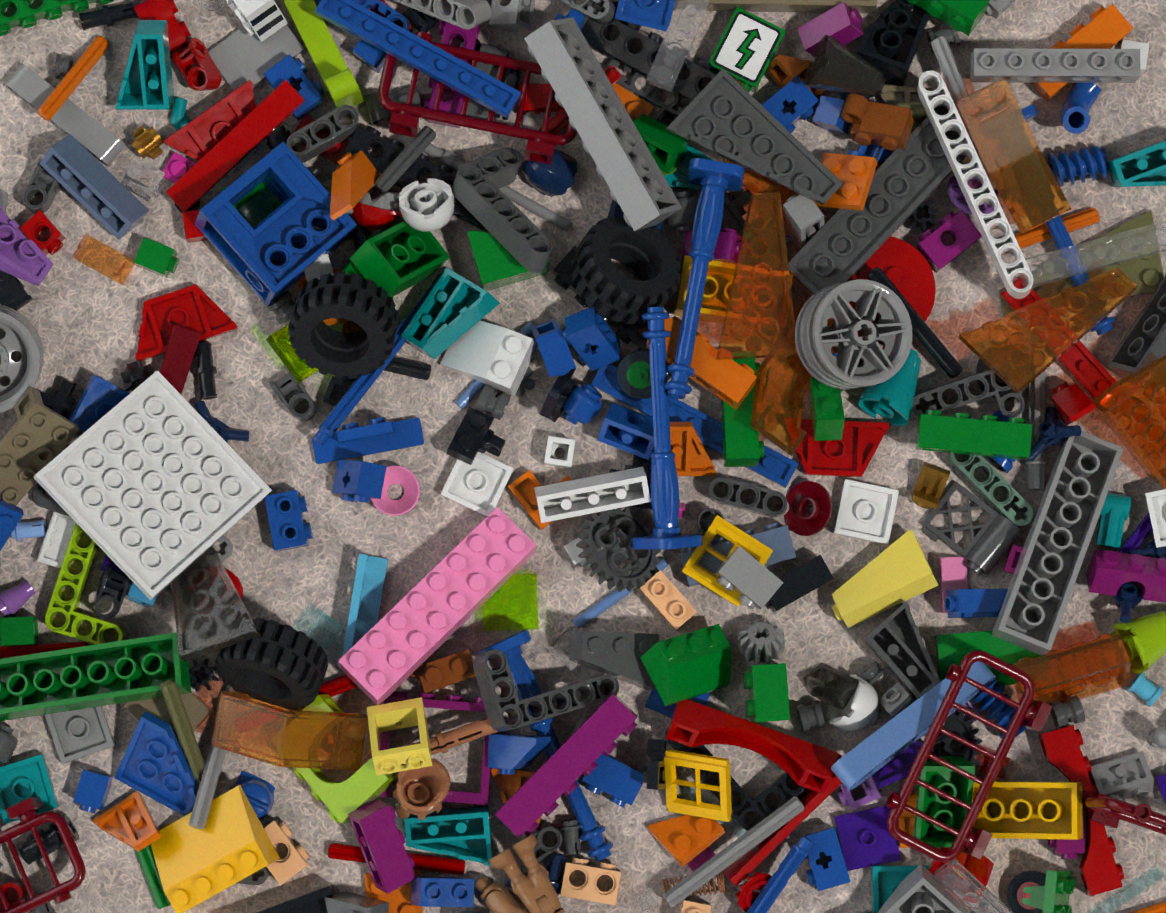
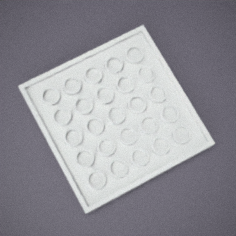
M158 370L34 476V479L150 601L272 491Z

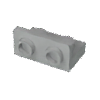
M1143 751L1091 766V778L1101 794L1124 801L1132 797L1135 799L1146 797L1153 791L1154 779Z

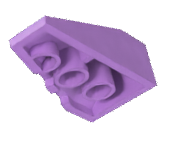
M0 204V270L39 286L53 267V263L33 240L26 238L19 230L17 222L14 219L11 220L3 212Z

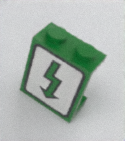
M737 6L709 61L712 64L711 69L717 73L724 69L735 76V80L748 93L750 91L756 93L762 77L784 38L786 30Z

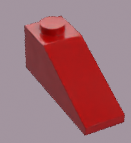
M1067 382L1062 383L1052 389L1054 395L1049 398L1066 426L1097 408L1076 383L1070 386Z

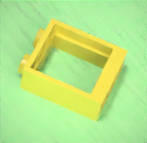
M422 697L367 707L372 759L377 776L433 766L427 718ZM413 726L419 727L420 744L380 750L379 732Z

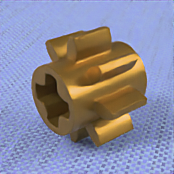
M142 125L132 133L136 139L131 144L143 159L150 155L154 160L163 153L160 146L165 142L153 127L146 130Z

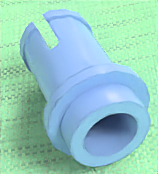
M20 520L11 534L12 539H17L19 542L23 538L45 537V531H47L46 520L21 522Z

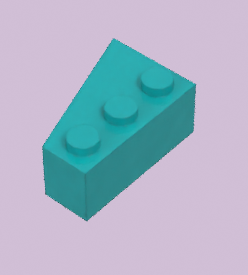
M139 20L115 110H169L174 91L167 20Z
M1166 139L1107 161L1108 172L1114 187L1166 186Z
M446 268L401 337L416 349L435 359L500 303L486 290Z
M489 805L441 809L438 814L434 811L426 815V818L418 820V816L410 814L407 819L404 818L407 847L436 854L442 853L458 857L461 860H471L490 866L488 860L493 858Z

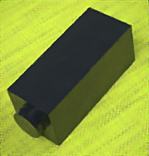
M818 555L781 576L779 579L784 583L765 604L767 610L773 608L774 612L833 580L834 577L822 556Z

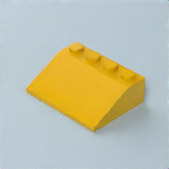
M241 785L236 786L212 801L204 829H195L189 826L191 812L159 830L162 837L151 844L163 890L175 913L188 911L280 859Z

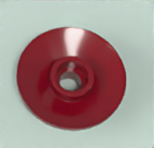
M804 481L795 485L788 492L786 499L789 504V510L784 515V519L790 530L801 536H812L822 531L829 522L832 513L831 497L825 487L817 482ZM814 506L813 513L811 514L810 508Z

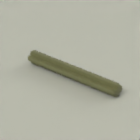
M168 679L166 682L161 683L160 689L185 759L199 787L205 763L178 686L174 680Z

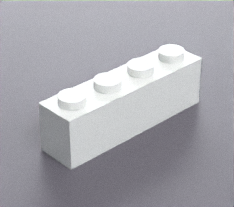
M643 467L534 487L541 523L651 502L647 477Z

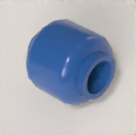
M588 383L584 385L577 384L573 386L569 395H566L567 398L562 406L565 411L563 415L569 422L575 425L578 422L589 424L602 408V395Z

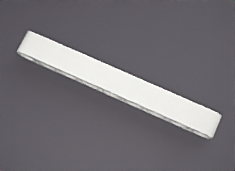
M926 71L919 78L918 96L1007 292L1013 298H1025L1032 289L1033 275L942 76L936 71ZM926 82H933L938 88L934 91H928L923 85ZM938 106H943L949 112L946 115H938L934 109ZM953 130L958 132L960 137L956 140H950L946 137L945 133ZM960 155H966L971 159V162L963 165L958 163L956 158ZM975 179L981 182L982 187L972 189L967 183ZM989 204L993 208V212L983 214L979 210V206ZM997 228L1002 230L1005 236L1001 239H995L990 235V231ZM1009 253L1014 255L1016 261L1012 264H1006L1001 259V256ZM1016 278H1022L1026 281L1027 287L1018 289L1013 285L1012 281Z

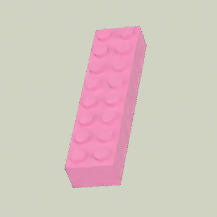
M497 507L338 660L339 668L376 705H380L536 553L537 545Z

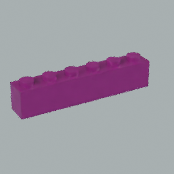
M613 692L496 811L495 815L518 838L523 834L528 837L539 826L536 820L543 813L548 817L559 805L556 800L562 794L567 797L578 786L575 781L582 774L587 777L598 766L595 760L602 753L608 756L618 745L614 741L621 734L626 737L637 726L634 722L637 719V715Z

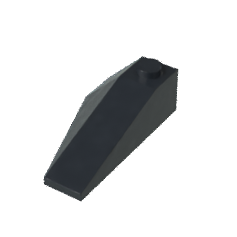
M895 0L865 30L856 55L878 79L897 86H904L930 14L921 7L911 4L906 0Z

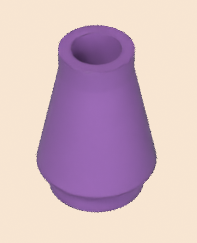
M27 580L0 592V612L5 618L9 615L14 616L27 600L36 593Z

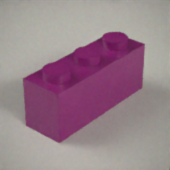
M375 799L348 814L376 888L388 894L416 879L413 871L415 867L414 861L406 853L403 845L406 843V840L401 830L396 826L394 821L396 813L390 804Z

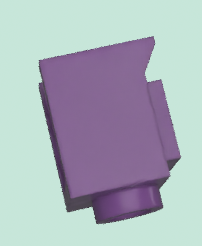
M870 776L861 783L867 796L856 801L851 791H848L843 783H841V790L838 791L843 805H849L851 810L881 798L883 792L878 789L873 776Z

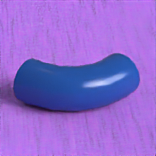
M1074 83L1067 94L1061 108L1060 120L1068 132L1079 134L1088 128L1090 123L1089 111L1102 91L1094 83Z

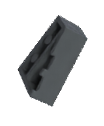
M569 632V660L595 671L613 675L618 680L626 681L639 688L657 690L640 657L659 642V634Z

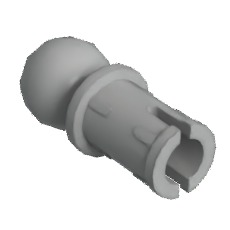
M1166 726L1157 727L1148 733L1147 741L1151 742L1150 746L1158 749L1166 748Z

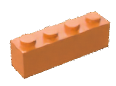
M1112 3L1106 9L1103 6L1098 8L1090 16L1093 19L1086 26L1080 23L1069 33L1072 36L1065 43L1060 40L1050 49H1111L1130 34L1134 28ZM1069 83L1031 84L1047 102Z
M676 316L664 319L665 330L671 333L669 337H665L666 360L670 365L674 364L682 321ZM697 332L690 366L694 369L695 374L689 378L737 410L756 384L757 376L754 375V370L744 363L739 365L731 359L732 356L729 352L720 347L716 349L709 344L710 341L706 336ZM647 339V342H646V348H647V349H649V341H648V339Z

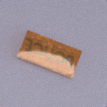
M89 235L75 257V260L121 285H124L135 266L133 259Z

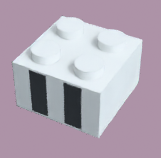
M225 0L235 16L242 22L250 36L256 34L261 42L288 24L274 0Z

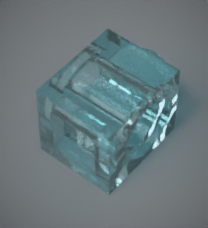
M322 611L305 634L308 638H313L327 655L346 628ZM322 627L327 628L330 632V638L326 643H319L316 640V632Z

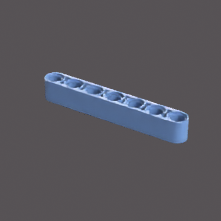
M980 661L973 663L967 674V677L986 687L996 678L991 670ZM947 678L942 680L834 763L831 770L848 791L856 788L928 732L952 681ZM964 682L955 702L963 706L982 690ZM952 707L948 716L954 713L957 709Z

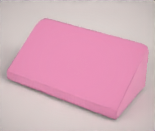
M964 557L939 558L942 613H947L944 607V600L948 590L968 589L967 560Z

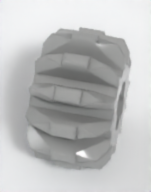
M753 619L751 625L744 624L742 631L739 632V651L741 655L745 656L747 662L755 660L757 665L761 661L770 664L772 659L779 660L781 653L785 649L784 633L781 628H778L776 622L768 624L766 619H764L763 622L758 623Z

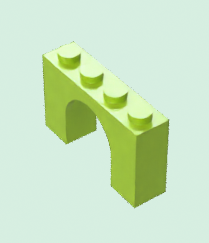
M319 694L314 702L296 715L272 740L277 745V752L284 759H288L292 763L294 773L300 779L306 780L310 785L312 795L317 800L323 801L328 807L327 812L329 816L341 824L351 823L348 816L349 813L375 800L398 777L394 773L377 776L372 758L349 779L343 782L334 781L326 776L318 761L319 744L321 739L346 715L329 694Z

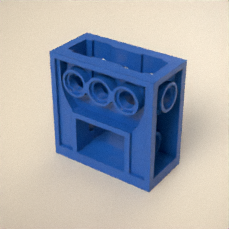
M284 142L279 144L201 208L194 223L267 306L305 276L304 270L323 254L328 252V255H330L343 244L357 225L347 213L334 221L331 219V195ZM264 182L282 202V205L252 228L233 206Z

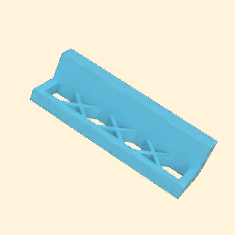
M359 554L342 656L378 623L388 559Z

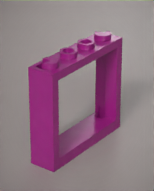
M394 691L391 696L384 700V704L415 698H407L408 692ZM419 693L418 698L422 697L424 707L486 712L483 700L479 697H474V703L463 702V696L446 695V701L435 700V694ZM391 730L381 732L380 750L389 749ZM489 735L484 736L480 792L449 790L443 802L488 805L491 768H488ZM389 786L379 797L393 798V791L396 789V786Z

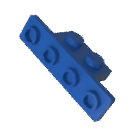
M382 417L369 420L370 425L359 427L358 422L342 425L343 430L334 433L332 438L329 437L323 445L312 438L316 463L323 464L423 445L424 437L421 421L419 418H413L397 422H386V418Z

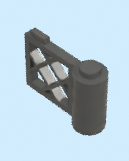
M956 481L940 500L938 509H933L922 523L925 527L923 533L934 542L940 539L969 562L967 567L978 576L982 573L988 575L1021 533V530L1014 523L998 514ZM956 490L966 497L967 507L951 509L949 498ZM970 501H972L977 506L970 507ZM947 502L948 510H941V508ZM984 510L991 517L984 525L973 526L971 511ZM968 511L969 526L953 528L951 513ZM948 514L950 529L938 530L930 522L936 515ZM981 529L974 537L973 530ZM970 530L971 542L964 550L955 543L954 532ZM944 533H951V539Z

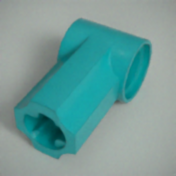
M1107 493L1100 513L1095 545L1120 549L1124 522L1127 520L1130 512L1131 496Z

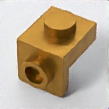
M924 462L915 483L911 500L915 501L922 508L930 509L932 507L938 509L950 471Z

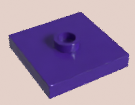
M886 805L834 816L847 871L901 860L897 840L890 835L887 829V818L890 808L886 807Z

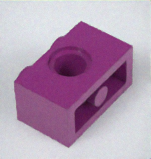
M962 210L956 215L953 211L939 221L942 224L941 227L936 231L930 228L918 238L921 242L916 248L936 273L982 237L981 233ZM944 233L950 234L954 239V244L952 246L944 245L941 242L940 236Z

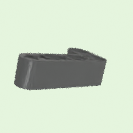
M1002 365L918 393L914 397L912 411L917 416L925 414L923 409H917L916 405L920 403V398L923 397L925 401L933 400L934 396L932 393L935 392L938 393V401L942 407L937 409V404L935 403L930 405L928 410L945 412L993 395L996 396L1001 412L1007 417L1019 416L1023 412L1025 405L1015 373L1010 367ZM1004 370L1011 375V381L1006 386L998 385L995 381V375L999 371ZM976 379L981 380L985 385L984 391L978 395L972 394L968 388L969 383ZM949 388L956 390L958 393L957 401L951 404L946 403L942 398L943 392ZM1009 397H1016L1020 401V406L1015 412H1009L1004 408V401Z

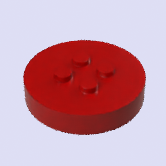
M890 237L849 281L869 280L867 278L868 273L876 267L881 268L914 310L926 322L934 305L936 291L931 267L925 257L914 246L901 239ZM850 301L849 304L855 309L854 303ZM876 314L875 321H872V323H877V322H878V320H879V315H878V314ZM858 330V331H857L858 337H861L860 331ZM876 340V341H878V343H879L880 346L882 347V346H883V343H882L881 341H879V340Z

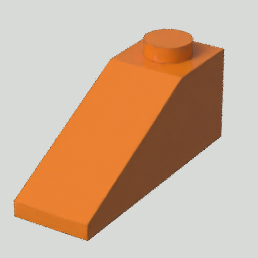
M362 150L354 155L349 152L337 161L339 166L332 173L330 217L333 221L354 208L380 176Z

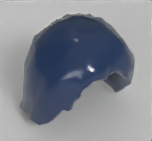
M554 149L552 165L524 160L521 170L526 181L543 195L553 197L566 193L567 189L574 182V176L578 168L577 161L572 156Z

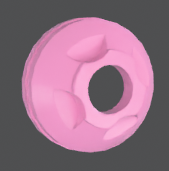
M386 467L381 499L371 500L374 506L386 515H404L411 511L419 500V482L416 476L405 467ZM392 484H400L404 488V495L401 499L392 500L389 498L388 488Z

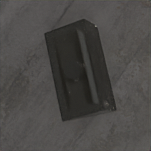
M824 663L818 665L802 678L810 695L840 710L845 709L859 684L857 679Z

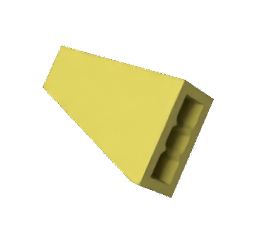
M912 529L903 534L832 593L836 604L831 607L838 621L843 619L847 627L850 628L938 586L936 578Z

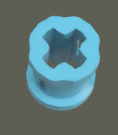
M1144 672L1137 674L1127 687L1129 693L1134 692L1146 701L1145 705L1148 707L1155 703L1164 690L1163 686H1157L1146 678Z

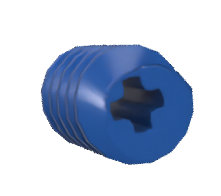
M1096 145L1092 146L1090 152L1087 148L1083 147L1080 149L1079 154L1075 149L1069 151L1068 156L1064 151L1059 152L1058 157L1053 153L1048 154V168L1051 181L1053 183L1054 180H1057L1060 187L1064 186L1065 178H1068L1071 185H1074L1075 176H1079L1082 183H1085L1086 174L1090 175L1092 181L1096 180L1097 172H1100L1103 179L1107 178L1108 162L1102 145L1101 149Z
M997 679L987 686L1000 694L1005 688L1004 685L994 687ZM984 691L978 693L972 703H983L979 712L982 713L989 710L990 713L987 719H996L998 725L1007 729L1016 708ZM1010 693L1003 695L1009 699L1012 697ZM1020 726L1016 737L1027 728Z

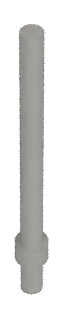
M431 143L423 151L439 160L440 163L457 171L461 165L465 164V162L456 158L457 155L449 150L445 152ZM508 186L500 188L511 201L563 230L568 226L570 221Z

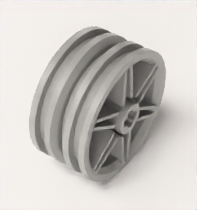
M852 280L825 287L806 301L796 321L795 344L802 364L819 382L837 389L872 386L890 379L904 365L912 345V324L905 305L891 289L876 281ZM850 301L854 303L855 309L849 304ZM876 314H878V315H879V320H878V322H877V323H872V321H875ZM829 318L833 319L834 321L830 329L827 326V321ZM858 330L860 331L861 337H858V334H857V331H858ZM876 340H879L883 343V349ZM831 348L838 353L836 357L832 355ZM861 358L863 361L862 367H857L859 360Z
M0 305V328L4 329L6 333L5 337L0 339V378L8 376L11 382L7 386L0 383V413L12 409L30 387L35 386L41 374L44 359L42 342L33 324L18 311L4 305ZM12 352H21V360L16 361L12 359Z

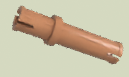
M487 717L445 733H441V731L436 732V736L429 738L431 755L439 752L447 753V749L492 733H497V731L491 727Z

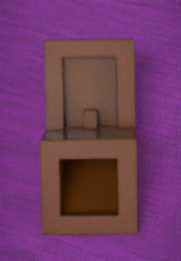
M777 55L766 70L781 89L795 77L799 76L816 98L822 95L832 84L815 62L785 55Z

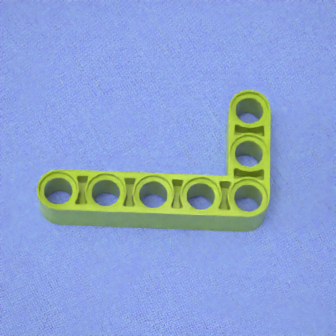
M283 0L336 107L338 108L343 105L354 107L364 102L359 86L351 70L347 68L323 18L315 14L317 6L314 0Z
M75 523L45 616L46 626L54 632L92 644L108 643L106 634L113 628L118 631V641L126 640V632L121 626L77 612L99 546L92 540L89 547L82 548L79 544V539L86 532ZM79 559L83 563V570L81 573L74 575L70 569L71 564ZM67 586H72L75 591L74 597L70 601H65L62 597V591ZM62 612L66 617V622L62 627L58 628L54 625L53 620L57 613ZM88 620L93 628L89 635L84 636L80 632V625Z

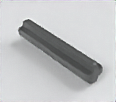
M424 126L417 134V138L414 137L375 181V187L382 193L388 192L436 138L435 131L429 126Z

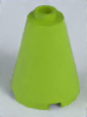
M1166 610L1133 618L1126 624L1118 622L1112 626V628H1115V631L1111 633L1113 645L1120 659L1123 661L1126 657L1131 664L1128 667L1130 671L1141 674L1166 653Z

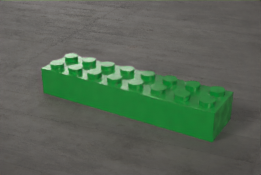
M175 632L0 659V721L163 697L160 685L168 679L174 680L180 694L191 693L187 638Z

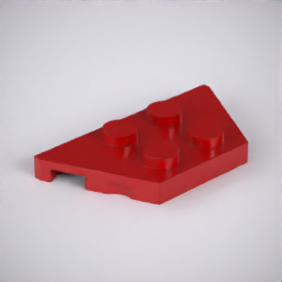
M247 80L165 138L164 142L199 161L256 108L251 80Z
M195 284L144 301L138 350L135 358L136 361H144L165 354L175 324L200 331L199 342L238 330V326Z
M783 418L782 421L805 474L814 476L862 477L889 428V423L844 421L842 440L814 441L811 419Z

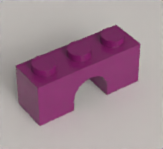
M1094 550L1086 571L1089 592L1116 596L1122 584L1136 581L1140 583L1143 600L1166 603V558L1126 554L1110 550Z

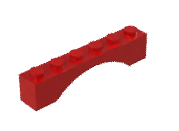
M688 699L677 703L666 735L667 739L689 747L706 744H727L750 749L779 765L791 776L797 785L825 794L834 773L831 767L836 763L838 752Z
M1067 725L1064 728L1038 734L1045 760L1057 768L1069 782H1082V803L1086 819L1085 853L1079 865V872L1086 895L1094 896L1123 887L1121 880L1124 879V873L1120 863H1115L1113 853L1116 852L1113 838L1107 836L1105 825L1088 820L1091 809L1086 806L1085 800L1088 797H1095V793L1099 792L1095 782L1091 783L1088 772L1092 771L1088 757L1082 755L1080 745H1083V739L1079 729H1075L1074 725Z

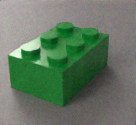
M403 221L366 240L350 257V260L366 280L369 278L375 281V286L378 288L381 286L388 293L387 297H393L433 275L450 256L430 231L422 232L415 230Z
M786 663L747 667L748 672L743 673L744 689H749L750 700L745 701L746 717H751V722L790 720Z

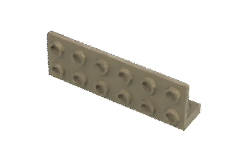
M30 387L14 406L18 421L0 441V500L15 506L36 483L34 479L35 474L58 456L79 431L77 424L46 407L43 404L40 392L33 387Z

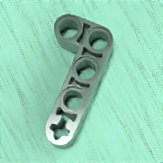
M948 453L949 463L1000 515L1006 517L1017 527H1023L1031 522L1034 513L1030 504L982 456L968 455L966 462H959L955 459L954 453ZM976 468H982L986 471L987 479L985 482H978L974 478V470ZM999 487L1005 490L1006 499L1004 502L995 500L993 496L995 488ZM1014 499L1016 502L1012 506L1016 510L1022 508L1025 511L1023 513L1025 519L1016 520L1014 518L1016 512L1011 507L1007 510L1003 507Z

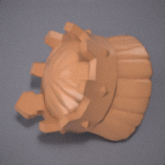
M433 758V766L397 773L398 782L396 789L393 791V799H397L399 807L396 809L399 818L407 819L410 814L418 816V820L426 818V815L434 811L438 814L442 809V802L448 795L451 783L448 770L441 762Z

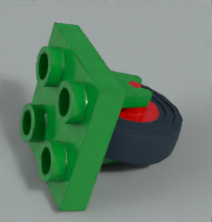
M1046 870V874L1038 871H1024L1016 875L1009 883L1007 890V902L1012 912L1072 913V906L1069 905V896L1073 894L1075 880L1071 877L1072 871Z

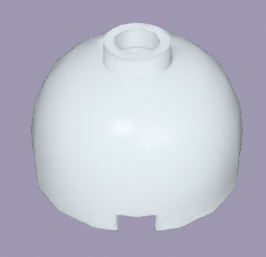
M429 178L427 179L428 183L419 184L417 180L404 187L400 192L399 208L405 222L413 229L422 232L435 231L450 221L454 213V196L450 185L443 180Z
M856 674L849 675L841 682L845 687L837 700L833 694L827 705L826 717L830 719L828 722L838 729L859 731L877 719L879 713L878 694L865 679Z

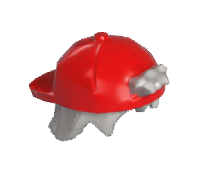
M378 189L371 195L367 192L355 207L346 213H351L353 219L359 225L367 228L368 231L385 230L391 226L396 216H402L399 208L400 192L395 190L386 192L384 195Z

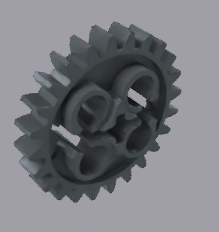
M628 506L622 511L621 508L587 515L585 521L579 525L582 530L576 535L582 539L576 546L583 549V552L578 557L586 558L587 562L584 563V568H592L589 576L593 577L597 574L599 576L598 584L607 581L608 589L610 590L617 586L618 592L623 591L625 588L628 592H631L633 589H639L653 577L652 575L658 571L656 565L661 562V559L656 557L661 550L633 549L632 539L635 537L651 536L653 528L647 529L645 527L647 519L638 520V511L631 515L630 507ZM616 527L620 529L601 541L600 537L606 532L609 533ZM635 554L637 555L638 559H636L631 564L628 563L623 568L617 567L620 564L625 563Z

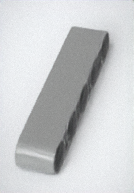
M393 0L468 30L488 21L491 17V7L486 0Z
M23 63L5 83L9 89L15 91L24 101L37 110L55 89ZM69 99L65 101L50 120L58 125L66 134L72 135L85 149L101 159L108 167L126 146L120 139Z

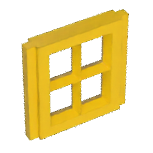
M716 515L702 538V546L696 547L681 572L738 607L741 603L738 598L741 595L734 589L727 591L717 582L719 576L702 567L698 562L705 551H707L724 563L735 548L741 546L749 554L756 557V560L764 566L773 550ZM717 533L734 543L727 557L709 546Z
M667 749L665 751L664 765L666 808H668V812L729 822L732 814L729 759ZM676 766L694 768L695 782L676 779ZM700 770L718 772L720 786L700 783ZM677 785L695 787L696 801L677 798ZM701 789L720 792V805L701 802Z

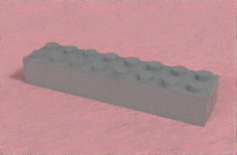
M574 18L548 21L524 39L528 44V52L540 65L543 78L552 86L556 101L560 106L564 107L569 116L571 127L578 132L583 141L584 150L592 156L597 165L596 170L601 178L605 179L610 188L612 199L620 205L624 212L626 223L634 231L657 225L682 209Z
M1081 431L1080 436L1065 438L1057 454L992 631V636L1041 656L1051 651L1121 458L1123 447Z

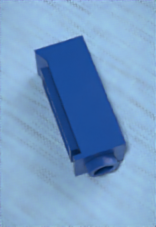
M1008 588L948 590L944 600V607L948 618L998 617Z

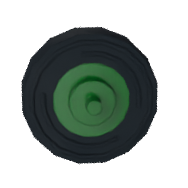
M635 350L625 355L619 363L617 370L618 383L621 389L630 397L636 399H648L651 397L648 350Z

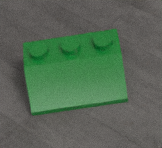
M719 624L657 642L640 657L665 706L730 685L731 646Z
M938 756L973 775L975 774V766L965 757ZM933 760L926 761L919 779L971 805L974 781ZM918 785L916 809L959 831L968 810ZM915 815L914 837L933 847L952 846L956 837L954 834Z

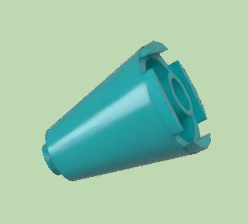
M910 349L904 365L893 377L880 384L867 386L858 400V406L864 413L875 419L876 414L888 418L886 423H889L891 426L902 427L908 424L911 418L921 359L915 350Z

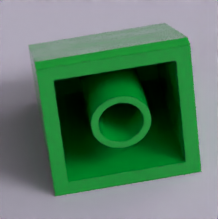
M473 230L467 232L482 287L486 291L547 274V266H551L549 258L544 271L539 273L530 272L491 233Z

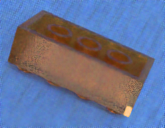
M1119 633L1114 635L1104 634L1096 638V640L1087 643L1077 642L1069 648L1059 651L1051 650L1044 656L1032 659L1030 657L1022 658L1015 664H1012L1014 667L1026 672L1035 683L1033 700L1042 701L1047 704L1055 701L1063 703L1068 697L1077 695L1081 700L1129 685L1130 659ZM1013 679L1018 702H1020L1024 693V686L1021 682Z

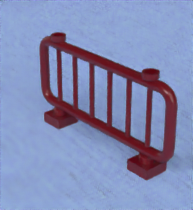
M427 32L416 33L418 37L453 56L472 61L471 65L475 68L477 62L499 66L496 77L499 81L502 80L504 68L526 72L515 125L513 126L493 122L495 112L489 110L487 120L466 116L469 98L466 96L463 99L460 115L439 111L444 84L441 82L438 85L433 109L412 105L419 70L415 68L406 104L392 101L389 98V89L396 58L386 53L378 88V99L386 110L392 112L389 126L390 133L417 138L419 118L528 140L524 160L552 165L555 145L563 146L570 143L576 137L577 131L571 127L569 122L564 134L547 133L555 95L552 86L550 87L542 130L538 131L520 127L531 73L542 75V69L538 63L432 42L431 34Z
M976 650L965 655L959 666L956 664L950 666L946 678L952 682L899 793L891 792L886 801V807L891 809L887 818V829L890 835L898 842L939 862H950L957 858L961 852L981 860L993 834L973 826L1020 726L1032 731L1041 732L1052 709V706L1045 702L1033 700L1035 683L1026 672L988 652ZM977 661L983 662L1021 682L1024 686V693L1020 702L1017 703L967 677L973 663ZM964 682L1016 708L1007 729L955 702ZM952 707L1004 733L995 754L943 728ZM940 733L992 759L983 780L931 753ZM928 758L980 784L971 805L919 779ZM915 784L968 810L959 831L906 804ZM903 810L954 834L956 837L950 849L947 851L939 850L902 831L898 826V821Z
M1095 793V797H1088L1085 800L1086 806L1091 809L1088 820L1111 828H1117L1119 820H1123L1166 835V815L1152 811L1147 804L1134 805L1101 793Z
M30 797L6 809L10 819H21V823L1 831L0 844L7 842L30 898L10 907L0 884V899L5 908L0 913H26L52 900L56 904H60L71 899L70 892L78 888L85 879V864L68 823L62 815L54 811H46L37 815L36 811L44 807L40 797ZM47 822H52L56 825L75 871L73 878L62 884L59 883L36 828ZM30 830L34 835L55 886L36 896L12 841L13 838Z

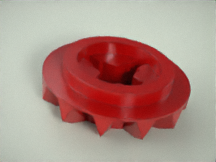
M756 871L753 877L747 876L746 882L739 885L741 890L736 893L738 899L736 904L744 912H747L772 876L766 871L763 873Z

